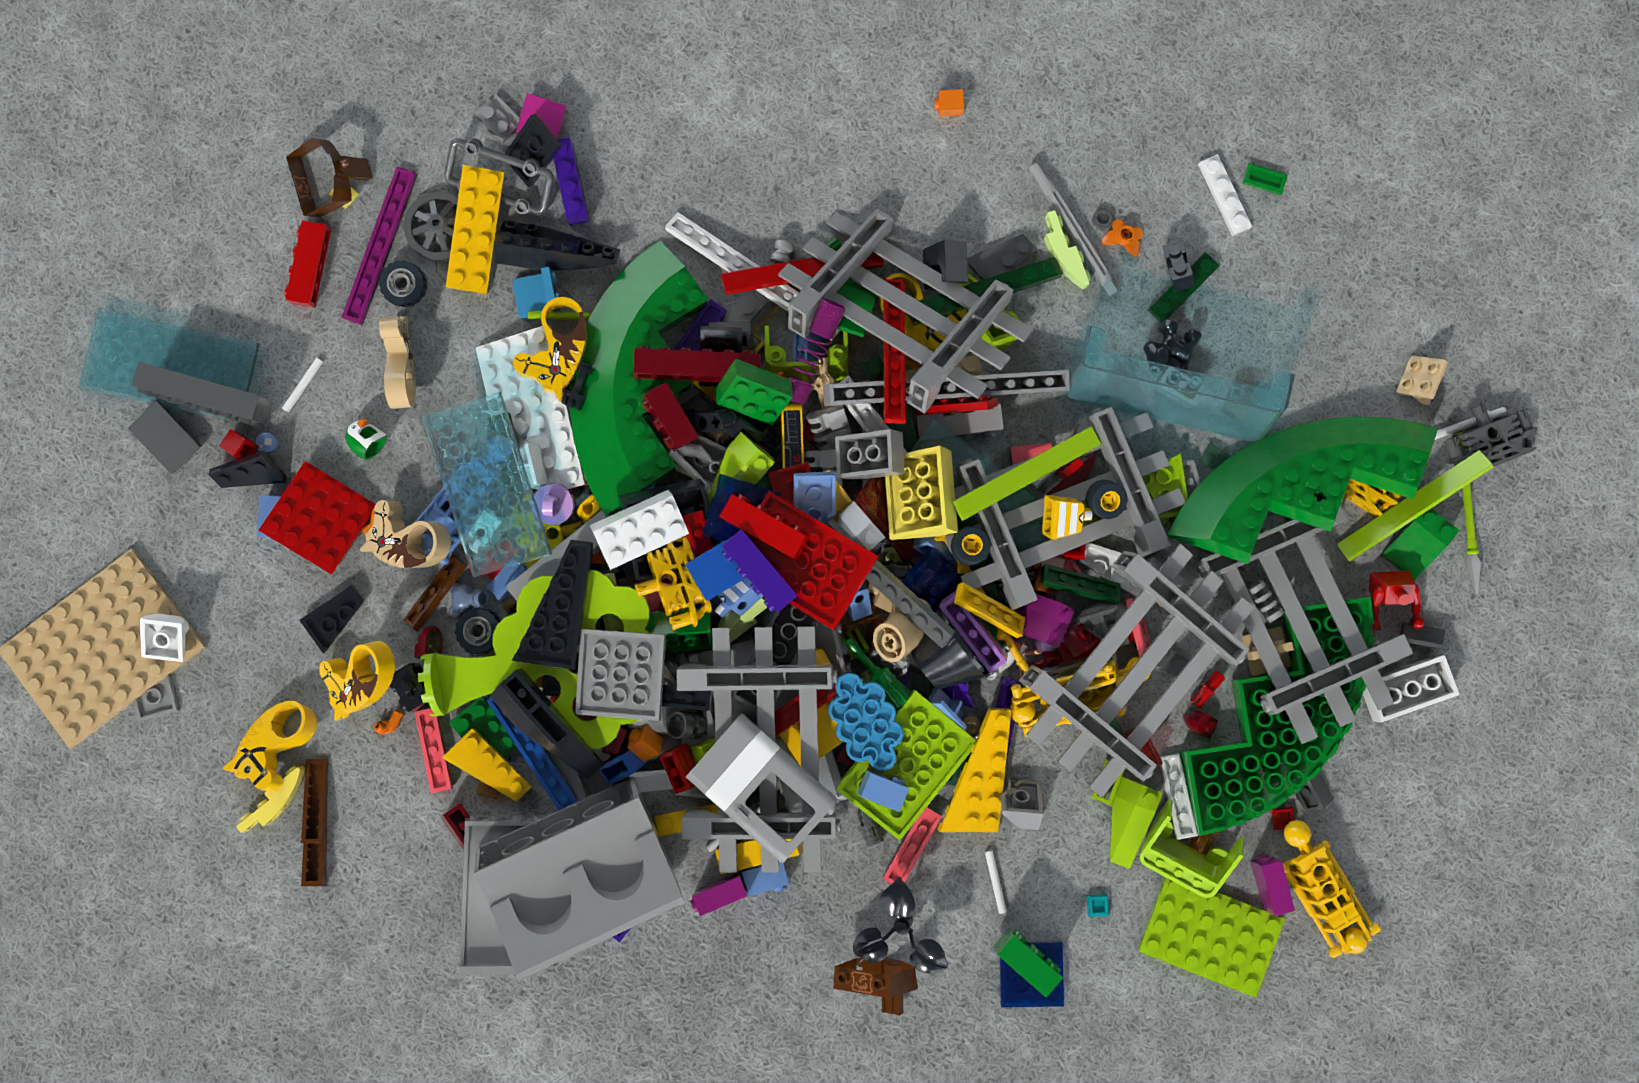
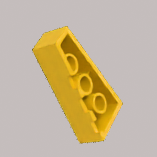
M740 839V841L736 842L737 870L762 865L761 845L755 839ZM803 841L788 858L798 856L804 852ZM718 847L717 849H715V854H716V858H717L718 865H719V869H720V864H719V847Z

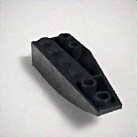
M503 221L494 241V262L496 264L541 270V268L549 267L551 270L598 268L617 264L620 255V249L544 226L517 223L515 221Z
M523 668L515 670L490 695L491 699L517 729L587 779L591 778L605 765Z

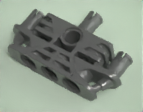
M1484 403L1471 408L1478 427L1443 441L1451 459L1447 461L1449 464L1456 466L1473 455L1472 451L1477 449L1495 467L1536 450V447H1532V441L1537 427L1532 426L1527 409L1517 411L1512 415H1507L1491 422ZM1524 438H1525V441H1526V442H1525V448H1524L1523 443H1522V441H1523Z

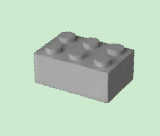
M888 429L835 437L838 479L851 481L905 474L903 432Z

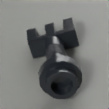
M583 362L577 365L576 369L580 371L572 392L565 390L561 401L562 404H568L569 407H575L579 411L583 408L586 397L580 395L587 374L592 375L593 372L591 370L592 366Z

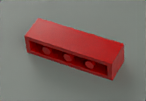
M302 220L301 226L297 229V246L293 248L294 260L293 264L289 267V283L284 290L285 300L291 304L311 308L316 306L332 231L325 224Z
M732 494L719 517L797 560L809 539L804 535L806 531L796 525L791 528L786 525V519L778 515L774 518L767 514L769 510L758 504L757 507L749 504L750 499L739 494L736 497Z

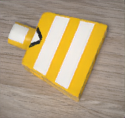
M1045 495L1042 534L1048 538L1057 539L1080 533L1083 521L1092 519V510L1084 508V504L1079 500L1069 497Z

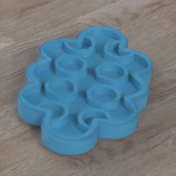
M842 673L838 676L837 683H835L838 696L834 697L828 704L829 716L833 721L837 722L836 735L840 740L846 742V752L852 760L856 762L868 760L871 766L878 771L889 770L896 762V753L893 747L897 746L903 739V729L899 723L894 721L896 715L895 708L891 703L885 701V690L877 682L869 681L863 683L861 678L855 673Z

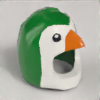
M360 419L347 427L345 440L350 450L356 456L364 460H370L384 447L387 441V434L374 425L369 424L366 419Z

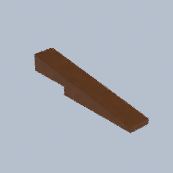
M306 759L301 843L303 844L301 886L304 887L326 886L328 759Z

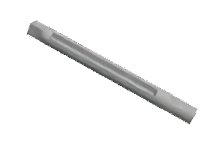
M1036 162L1029 169L1040 185V189L1056 211L1057 216H1061L1064 227L1079 251L1082 252L1084 259L1101 286L1104 287L1109 296H1112L1120 290L1112 274L1054 182L1049 178L1041 163Z

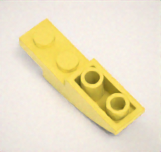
M304 766L291 767L285 772L286 776L283 778V783L279 790L264 793L268 799L260 802L257 805L258 809L254 813L248 812L240 819L241 823L236 826L240 833L250 830L259 822L262 826L269 825L286 809L302 783L305 774Z

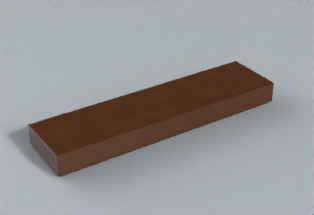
M454 554L450 556V562L441 568L403 619L413 630L418 632L468 566Z

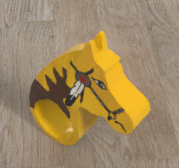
M557 297L550 300L542 310L541 321L549 349L538 352L533 356L519 353L513 359V367L520 377L537 381L544 389V392L555 393L559 402L562 401L564 388L569 385L578 371L576 368L583 360L587 343V327L582 309L577 302L567 297ZM568 307L579 315V322L572 330V333L562 335L548 327V316L556 308Z
M374 641L356 646L351 652L348 667L345 660L340 657L323 661L320 664V675L329 690V703L335 709V721L340 720L341 717L343 719L347 718L350 713L367 708L378 701L388 690L395 672V659L391 649L384 642ZM370 654L374 658L376 665L375 675L369 662Z

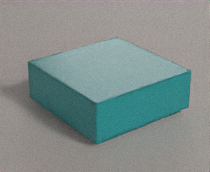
M1107 894L1086 895L1088 917L1110 916Z

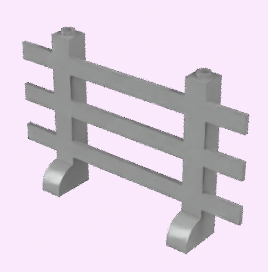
M875 209L861 226L838 212L832 215L827 221V225L846 235L849 239L838 251L833 250L813 237L804 245L803 250L825 263L813 278L789 263L778 273L779 277L801 290L789 303L788 329L805 339L811 332L809 327L821 298H826L846 308L843 314L844 317L922 364L923 366L911 379L907 403L923 413H926L938 395L941 384L945 380L950 381L977 399L988 386L987 384L957 367L969 351L999 370H1002L1011 358L1009 355L980 339L992 324L1022 342H1025L1033 332L1031 327L1003 311L1010 303L1013 289L1007 284L995 280L985 293L979 297L957 283L942 282V274L884 240L892 231L893 218L878 209ZM874 252L969 309V311L956 324L861 267V265ZM850 278L944 335L946 339L933 352L841 296L837 291Z
M1102 406L1093 410V414L1088 420L1101 445L1083 455L1101 449L1110 471L1051 495L1075 498L1082 501L1085 500L1087 490L1094 482L1102 479L1111 480L1122 486L1127 495L1126 510L1116 518L1101 519L1084 526L1080 533L1052 539L1018 553L1009 530L1042 517L1044 513V498L1004 514L1001 513L996 502L975 514L978 524L974 525L984 530L989 536L991 543L990 553L994 563L960 576L962 582L976 589L1001 578L1004 584L1003 592L1009 609L1014 610L1038 600L1025 568L1131 525L1134 526L1136 531L1134 541L1137 552L1141 557L1171 546L1158 515L1186 504L1180 488L1151 499L1142 476L1169 466L1166 455L1162 450L1135 461L1126 441V438L1153 428L1148 413L1146 412L1118 423L1112 407L1105 409ZM970 458L960 463L961 466L956 470L962 485L954 488L955 500L1030 459L987 476L979 459L973 461ZM956 533L944 537L950 553H952L950 547L951 540Z
M1341 506L1333 527L1347 520ZM1284 516L1287 523L1266 532L1262 528L1249 563L1256 559L1260 560L1313 670L1312 674L1291 682L1237 569L1246 563L1210 551L1211 556L1197 562V570L1202 578L1210 570L1217 576L1221 575L1234 603L1240 597H1243L1254 607L1243 622L1276 689L1261 696V706L1269 715H1275L1286 710L1299 740L1303 744L1318 736L1302 702L1324 693L1339 727L1349 724L1356 719L1340 686L1362 677L1377 710L1392 705L1394 701L1378 669L1414 653L1404 634L1387 639L1369 649L1367 648L1313 537L1314 534L1325 530ZM1293 543H1297L1351 654V657L1333 665H1329L1275 551Z
M1181 544L1177 546L1159 570H1156L1137 553L1122 552L1111 567L1124 578L1139 586L1142 591L1065 687L1034 665H1031L1019 680L1024 686L1049 704L1048 708L1028 731L1026 736L1040 746L1062 717H1065L1081 731L1057 760L1060 764L1071 772L1094 742L1112 756L1088 786L1101 797L1105 795L1125 768L1143 782L1150 778L1157 765L1140 751L1141 748L1217 654L1228 663L1237 666L1246 659L1247 652L1250 650L1233 636L1234 632L1254 609L1249 602L1240 597L1220 623L1202 609L1224 582L1220 577L1210 570L1189 597L1172 583L1173 579L1193 556ZM1155 602L1159 603L1173 617L1102 706L1094 713L1079 701L1078 697ZM1188 628L1204 643L1128 738L1125 739L1109 724L1184 630Z
M815 626L797 627L798 665H773L772 627H755L756 665L731 666L730 627L712 628L713 666L699 663L682 664L677 669V691L714 690L715 734L717 741L733 723L732 690H757L758 728L776 743L774 690L799 689L801 766L819 782L817 689H832L834 683H837V670H833V664L816 665ZM769 773L760 783V813L756 814L784 839H793L812 818L815 810L802 799V813H778L776 774ZM719 807L718 813H710L706 809L689 808L681 818L682 839H719L720 873H737L736 839L754 838ZM827 813L803 840L804 872H821V839H836L837 832H841V819H837V813H832V815ZM761 845L762 872H779V861Z

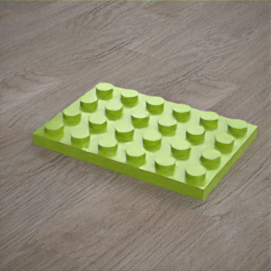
M916 690L912 691L908 701L896 711L894 721L901 725L903 739L897 746L893 747L896 753V762L893 767L886 771H878L871 766L868 760L855 762L835 786L838 792L899 841L971 753L973 744L975 745L977 742ZM867 769L890 779L895 776L905 781L904 784L909 790L900 812L865 799L857 793Z
M1164 877L1138 951L1257 998L1285 919L1219 892L1210 898L1201 897Z

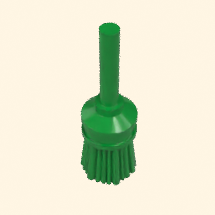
M851 637L844 641L847 647L869 670L868 674L871 676L869 681L877 682L884 688L886 694L885 701L891 703L895 710L908 701L912 692L895 678L896 675L890 671L888 666L882 668L878 665L875 666Z

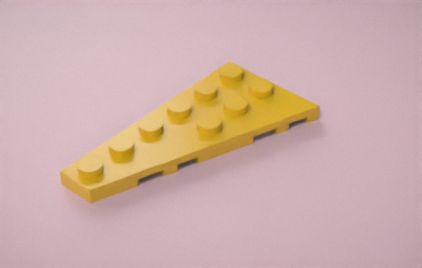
M988 709L979 730L980 735L976 744L972 746L971 756L968 763L966 762L953 791L954 796L950 805H947L945 810L946 815L943 822L938 826L937 830L939 832H999L1001 814L1000 795L1003 793L1011 719L1010 709Z

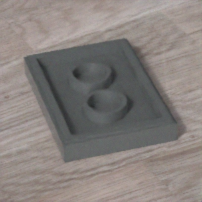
M159 400L155 401L128 427L131 433L170 474L175 473L202 447Z

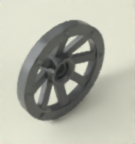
M430 192L416 199L408 208L404 219L405 237L413 250L422 257L433 261L450 259L451 249H448L444 235L447 233L453 237L454 230L449 228V225L455 224V217H446L457 206V196L447 192ZM436 201H448L449 203L438 214ZM429 203L431 216H428L420 212L419 210L424 205ZM415 217L427 223L415 229L412 228ZM435 222H440L438 226H434ZM429 231L423 247H421L414 237ZM435 236L438 237L442 252L429 251Z

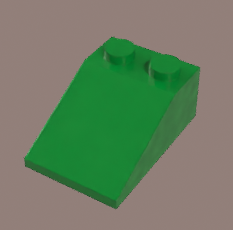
M850 278L837 291L841 296L872 314L878 296ZM844 316L838 325L839 327H837L838 330L863 337L865 333L864 328Z
M1431 508L1403 526L1381 555L1401 571L1409 570L1415 580L1450 544L1460 530Z

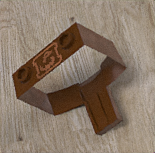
M311 138L286 156L303 216L322 217L352 201L349 179L369 181L373 178L367 159L341 156L329 140ZM322 146L333 161L335 175L333 176L334 188L332 201L316 209L301 157Z
M855 958L834 967L833 989L881 997L882 1013L900 1016L904 1013L903 994L918 989L915 967L901 960L884 958L880 962H868L866 960L861 961L862 958ZM857 966L862 967V971L857 970Z

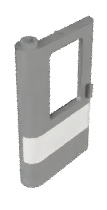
M743 714L739 715L686 776L689 781L782 864L827 813L832 815L839 806L836 803L839 799ZM769 773L776 774L815 810L812 818L791 841H786L746 805V799Z

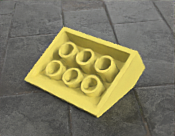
M939 445L904 453L905 474L885 476L890 539L936 537L958 533L956 509L952 504L955 501L951 451Z

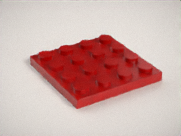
M304 461L258 531L332 575L371 517L372 510L376 504L307 461Z

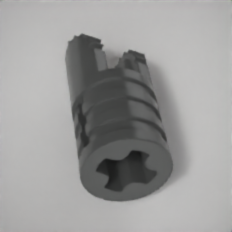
M859 809L857 814L861 824L860 829L864 835L867 847L883 842L884 837L878 823Z

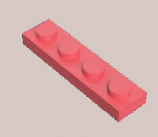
M431 708L415 711L430 792L436 793L453 789L448 761L442 758L446 751L439 716L431 717L429 715L433 713Z
M926 807L911 826L882 877L884 880L891 884L897 878L902 879L904 882L906 881L941 820L942 815Z

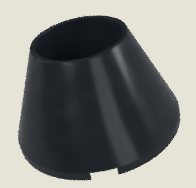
M938 608L935 613L955 633L943 648L936 644L926 633L924 634L917 647L911 651L920 669L937 689L989 677L991 674L943 613L942 609Z

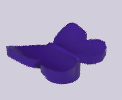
M967 683L941 689L951 700H961L962 705L973 708L974 703L971 695L968 693L969 686Z

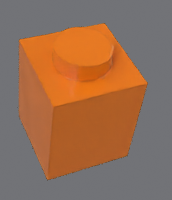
M963 89L940 90L938 92L937 98H934V110H938L939 117L963 115Z
M645 724L630 733L627 748L645 762L660 754L663 738Z

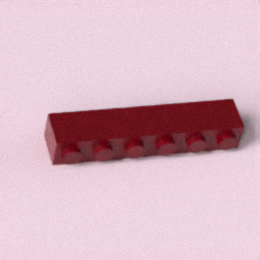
M639 346L634 348L633 379L720 382L735 359L761 368V354H756L755 351L735 353L734 350L714 352L713 349L693 351L692 348L672 350L670 347L651 349L649 346Z

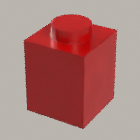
M232 429L228 431L219 445L238 459L255 453L259 447L247 437Z

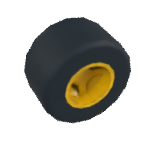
M1102 479L1094 482L1087 490L1086 506L1092 510V513L1102 519H1113L1118 517L1126 508L1127 495L1122 486L1111 480Z
M968 526L954 535L950 547L952 555L958 562L970 566L978 564L987 557L990 552L991 543L989 536L984 530L979 527Z

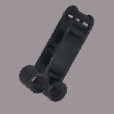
M730 409L683 410L696 432H718L725 428H733L737 424V416Z

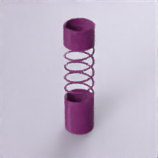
M821 298L809 330L827 338L830 343L818 342L805 337L806 340L824 349L826 353H818L801 347L802 350L820 359L821 363H814L797 357L798 360L816 369L817 373H810L792 367L813 380V383H808L796 377H788L792 383L793 398L791 401L796 403H807L813 388L812 384H815V380L810 375L819 374V370L814 365L823 364V360L818 355L828 354L822 345L832 344L830 339H834L837 327H839L838 325L846 310L843 305L826 298Z

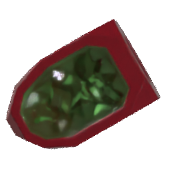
M428 626L418 636L414 652L416 659H420L424 654L436 652L441 654L443 640L438 627Z

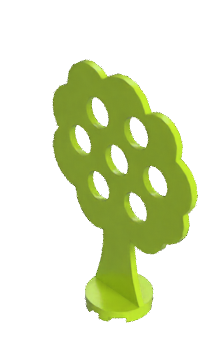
M590 570L582 629H596V624L603 615L614 614L622 620L624 632L649 633L646 630L650 620V607L647 599L644 596L638 597L636 589L628 586H615L605 574L600 571ZM540 576L530 580L521 589L517 599V612L505 617L497 624L493 633V648L496 655L460 657L436 652L424 654L420 658V660H425L423 672L418 673V681H424L426 692L421 695L423 703H429L433 711L432 714H429L431 717L447 715L449 712L474 699L493 693L515 670L523 668L534 682L543 675L553 676L559 681L561 694L553 702V705L591 749H599L609 745L617 737L621 724H632L640 720L598 716L591 721L582 720L575 714L573 709L577 695L578 673L565 668L512 661L553 576Z

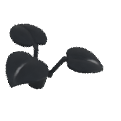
M897 878L884 890L880 897V905L883 911L890 916L897 915L894 926L884 937H882L881 932L877 928L864 929L858 934L853 943V952L856 956L868 962H880L886 957L889 950L885 940L895 931L901 935L909 933L911 947L915 950L909 958L912 966L923 973L933 974L941 972L949 965L941 945L933 939H923L919 941L917 947L915 945L913 929L911 928L913 924L911 915L916 905L915 899L906 883L902 879Z

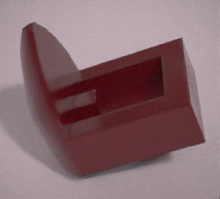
M1191 711L1183 715L1184 722L1190 730L1208 739L1211 738L1216 729L1217 719L1200 711Z

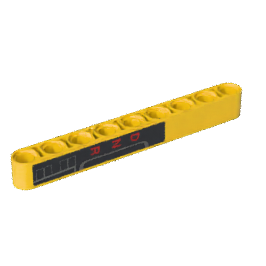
M789 402L781 413L783 468L804 463L802 404Z

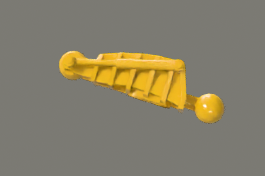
M1139 657L1130 659L1126 668L1120 670L1117 669L1116 661L1111 660L1109 663H1106L1078 697V700L1096 713L1139 660ZM1152 672L1148 675V677H1147L1144 681H1146V680L1149 679V677L1151 676ZM1073 675L1056 678L1055 681L1065 687ZM1014 684L1011 687L1013 694L1010 706L1011 718L1022 727L1024 736H1026L1032 725L1036 723L1049 704L1027 687L1021 688V685ZM1039 699L1042 710L1036 712L1032 701ZM1125 705L1116 716L1121 717L1125 714ZM1062 717V719L1058 722L1056 726L1063 724L1070 725L1072 723L1069 722L1065 717Z
M1300 820L1290 821L1285 826L1284 837L1290 845L1298 847L1301 854L1283 863L1286 878L1308 915L1313 918L1330 947L1328 954L1334 959L1341 955L1342 952L1346 955L1348 953H1362L1367 948L1368 942L1372 940L1370 936L1379 933L1381 927L1378 923L1371 922L1356 897L1355 890L1330 851L1331 844L1329 841H1320L1311 846L1309 841L1312 834L1307 823ZM1319 866V870L1314 873V869ZM1329 884L1328 888L1323 891L1324 886ZM1332 901L1334 907L1327 910L1325 904ZM1362 917L1364 918L1365 922L1367 923V925H1368L1367 927H1365V925H1364V923H1363V921H1362V919H1361ZM1319 918L1323 919V925L1320 922ZM1353 923H1355L1356 926H1357V927H1349V928H1346V927H1348L1349 925H1351V924H1353ZM1328 933L1333 934L1338 945H1334Z

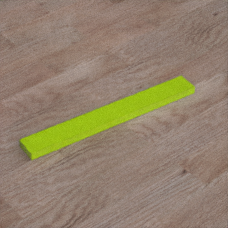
M1091 426L958 498L952 504L963 521L1101 445V442Z
M1480 450L1416 491L1413 499H1404L1336 544L1349 562L1492 469L1493 464Z

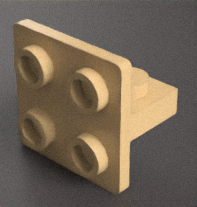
M1411 356L1396 392L1401 395L1412 396L1423 405H1429L1431 399L1436 394L1448 362L1444 359Z
M1282 627L1267 629L1284 667H1291L1292 664L1288 651L1294 650L1292 642L1285 641ZM1250 635L1241 636L1242 643L1250 649L1247 652L1246 658L1251 675L1267 673Z

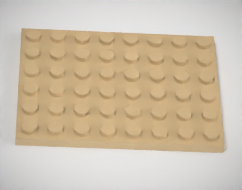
M134 549L127 551L0 647V655L69 749L77 746L131 705L135 699L141 697L147 690L153 688L165 679L167 675L172 674L207 647L188 622L189 630L185 634V659L183 662L141 656V617L151 614L180 616L185 620L186 618Z

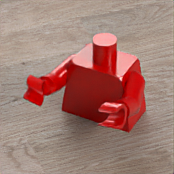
M1410 571L1370 572L1369 593H1371L1374 621L1372 629L1374 631L1381 630L1378 621L1379 605L1381 602L1386 605H1407L1411 603L1413 617L1410 619L1409 626H1413L1412 629L1422 628L1423 617H1420V613H1422L1420 588L1415 584Z

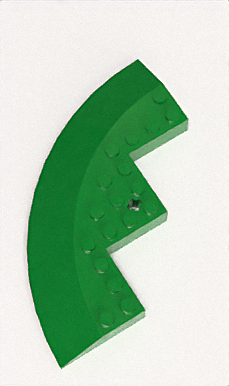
M658 241L638 255L618 274L604 291L586 324L587 343L582 362L591 365L593 372L592 375L587 374L580 393L581 396L586 397L583 408L579 411L575 407H570L573 441L579 463L592 494L605 516L620 507L618 495L649 489L675 472L677 467L644 418L651 413H647L642 406V397L666 382L676 398L689 390L693 381L633 379L634 348L639 346H649L651 349L668 347L661 335L702 310L707 304L708 298L687 268L661 241ZM580 370L577 371L575 377L571 381V392L573 390V387L575 386V382L577 380V376Z
M1354 416L1323 419L1277 431L1249 444L1214 469L1191 493L1186 504L1178 512L1167 536L1248 564L1269 511L1331 532L1350 479L1413 499L1430 456L1438 428L1406 420Z
M1371 596L1344 600L1367 648H1371L1374 636L1372 635V624H1374ZM1326 603L1301 606L1329 665L1351 657ZM1284 613L1283 621L1287 642H1292L1294 650L1289 651L1292 671H1287L1291 682H1294L1312 674L1313 670ZM1268 674L1231 680L1241 741L1180 750L1198 835L1224 831L1233 826L1244 824L1247 821L1262 816L1273 808H1277L1287 801L1290 796L1296 792L1298 793L1309 780H1312L1322 770L1327 760L1336 753L1340 742L1345 734L1349 732L1353 722L1339 727L1324 693L1302 702L1318 737L1301 744L1286 710L1275 715H1269L1261 706L1262 698L1258 699V701L1255 699L1256 694L1262 696L1276 690ZM1362 677L1340 686L1354 716L1357 709L1361 706L1363 691L1366 690Z

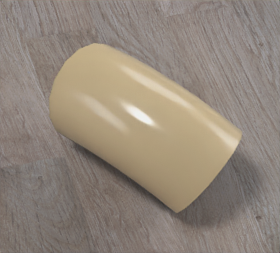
M921 599L931 609L930 604ZM893 604L887 620L875 629L873 643L876 651L883 659L889 662H896L906 657L917 647L925 632Z

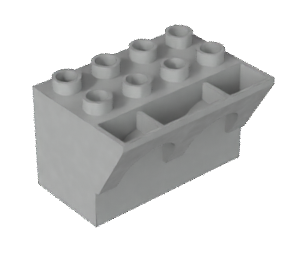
M633 777L476 848L474 874L489 903L490 910L518 981L685 903L671 860Z

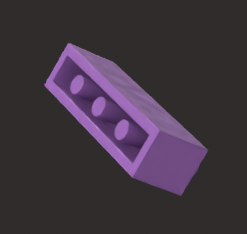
M954 591L941 601L939 607L988 672L991 673L1007 662L1008 654L980 617L954 603L956 591Z

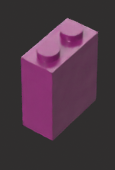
M1036 594L1038 600L1021 606L1018 614L1025 617L1023 636L1059 648L1075 610L1061 602Z
M1268 854L1257 855L1256 860L1250 862L1263 910L1274 916L1295 911L1282 861L1274 858V856H1268Z
M740 871L695 890L692 900H690L694 912L698 911L699 915L702 916L747 897L748 891L742 872Z

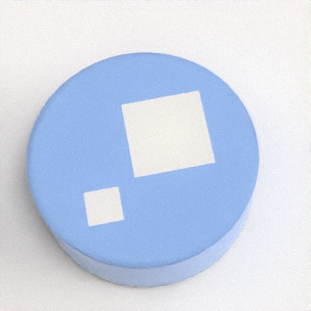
M261 433L256 438L255 444L259 446L257 448L259 451L263 450L266 454H270L277 449L278 440L270 433Z

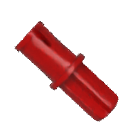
M1215 671L1205 684H1201L1202 687L1190 701L1194 704L1201 698L1196 704L1201 709L1209 697L1215 695V690L1226 677L1221 672Z

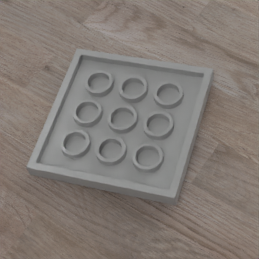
M581 629L575 714L661 720L666 635Z

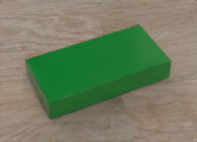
M1249 163L1242 184L1281 195L1288 175Z

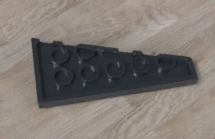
M570 540L560 565L552 577L546 593H544L512 661L576 669L593 542Z

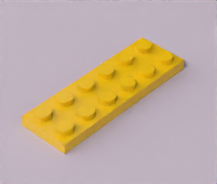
M463 165L446 288L481 294L488 293L504 172Z

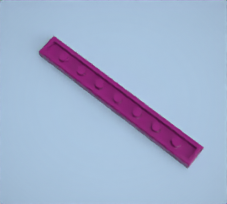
M400 167L395 169L341 317L345 320L363 325L417 176L415 172Z

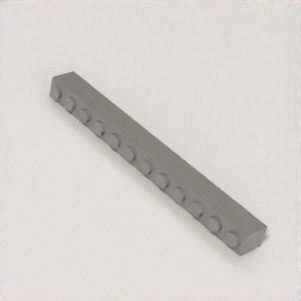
M1069 370L974 375L975 378L988 385L981 395L994 396L1070 391ZM906 379V401H908L911 379ZM945 380L941 384L935 399L974 396L950 381ZM884 381L823 385L824 406L884 402Z

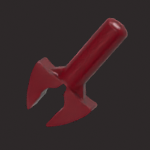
M1058 651L1042 652L1043 659L1028 665L1029 667L1034 665L1039 669L1046 666L1054 667L1059 666L1062 663L1061 655H1058Z

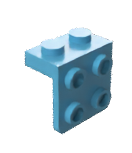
M549 267L541 268L542 274L513 280L520 318H528V311H542L550 300L560 297V293L556 292L555 285L558 284L556 273L552 272ZM556 308L553 312H560V309Z

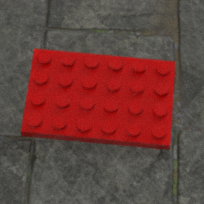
M769 491L761 503V506L769 510L767 514L774 518L778 515L786 519V525L791 528L796 525L806 531L804 535L809 539L797 560H794L744 531V533L798 595L790 604L835 631L879 556Z

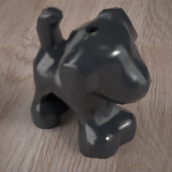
M1164 320L1159 327V332L1164 334L1163 341L1161 343L1149 341L1143 347L1149 369L1154 373H1159L1168 367L1171 357L1180 362V368L1177 371L1185 374L1188 369V363L1193 356V349L1200 341L1202 334L1190 329L1184 335L1185 344L1176 336L1178 324L1171 320Z

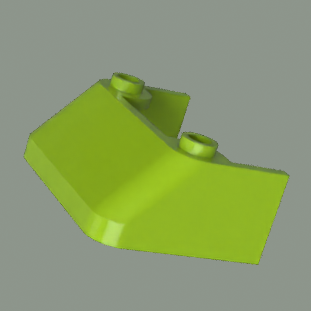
M765 326L766 371L771 373L784 372L786 379L788 377H796L812 383L813 380L794 370L792 367L810 373H817V370L805 362H786L784 349L779 346H770L769 326ZM843 331V344L833 345L827 354L828 374L833 378L835 384L840 383L848 376V332ZM819 372V374H817V375H810V376H811L814 380H816L817 377H818V375H820V372Z
M1169 798L1152 822L1140 851V861L1149 869L1201 897H1213L1244 857V838L1240 836L1229 851L1222 847H1212L1206 855L1170 836L1173 831V823L1170 820L1172 818L1173 800Z

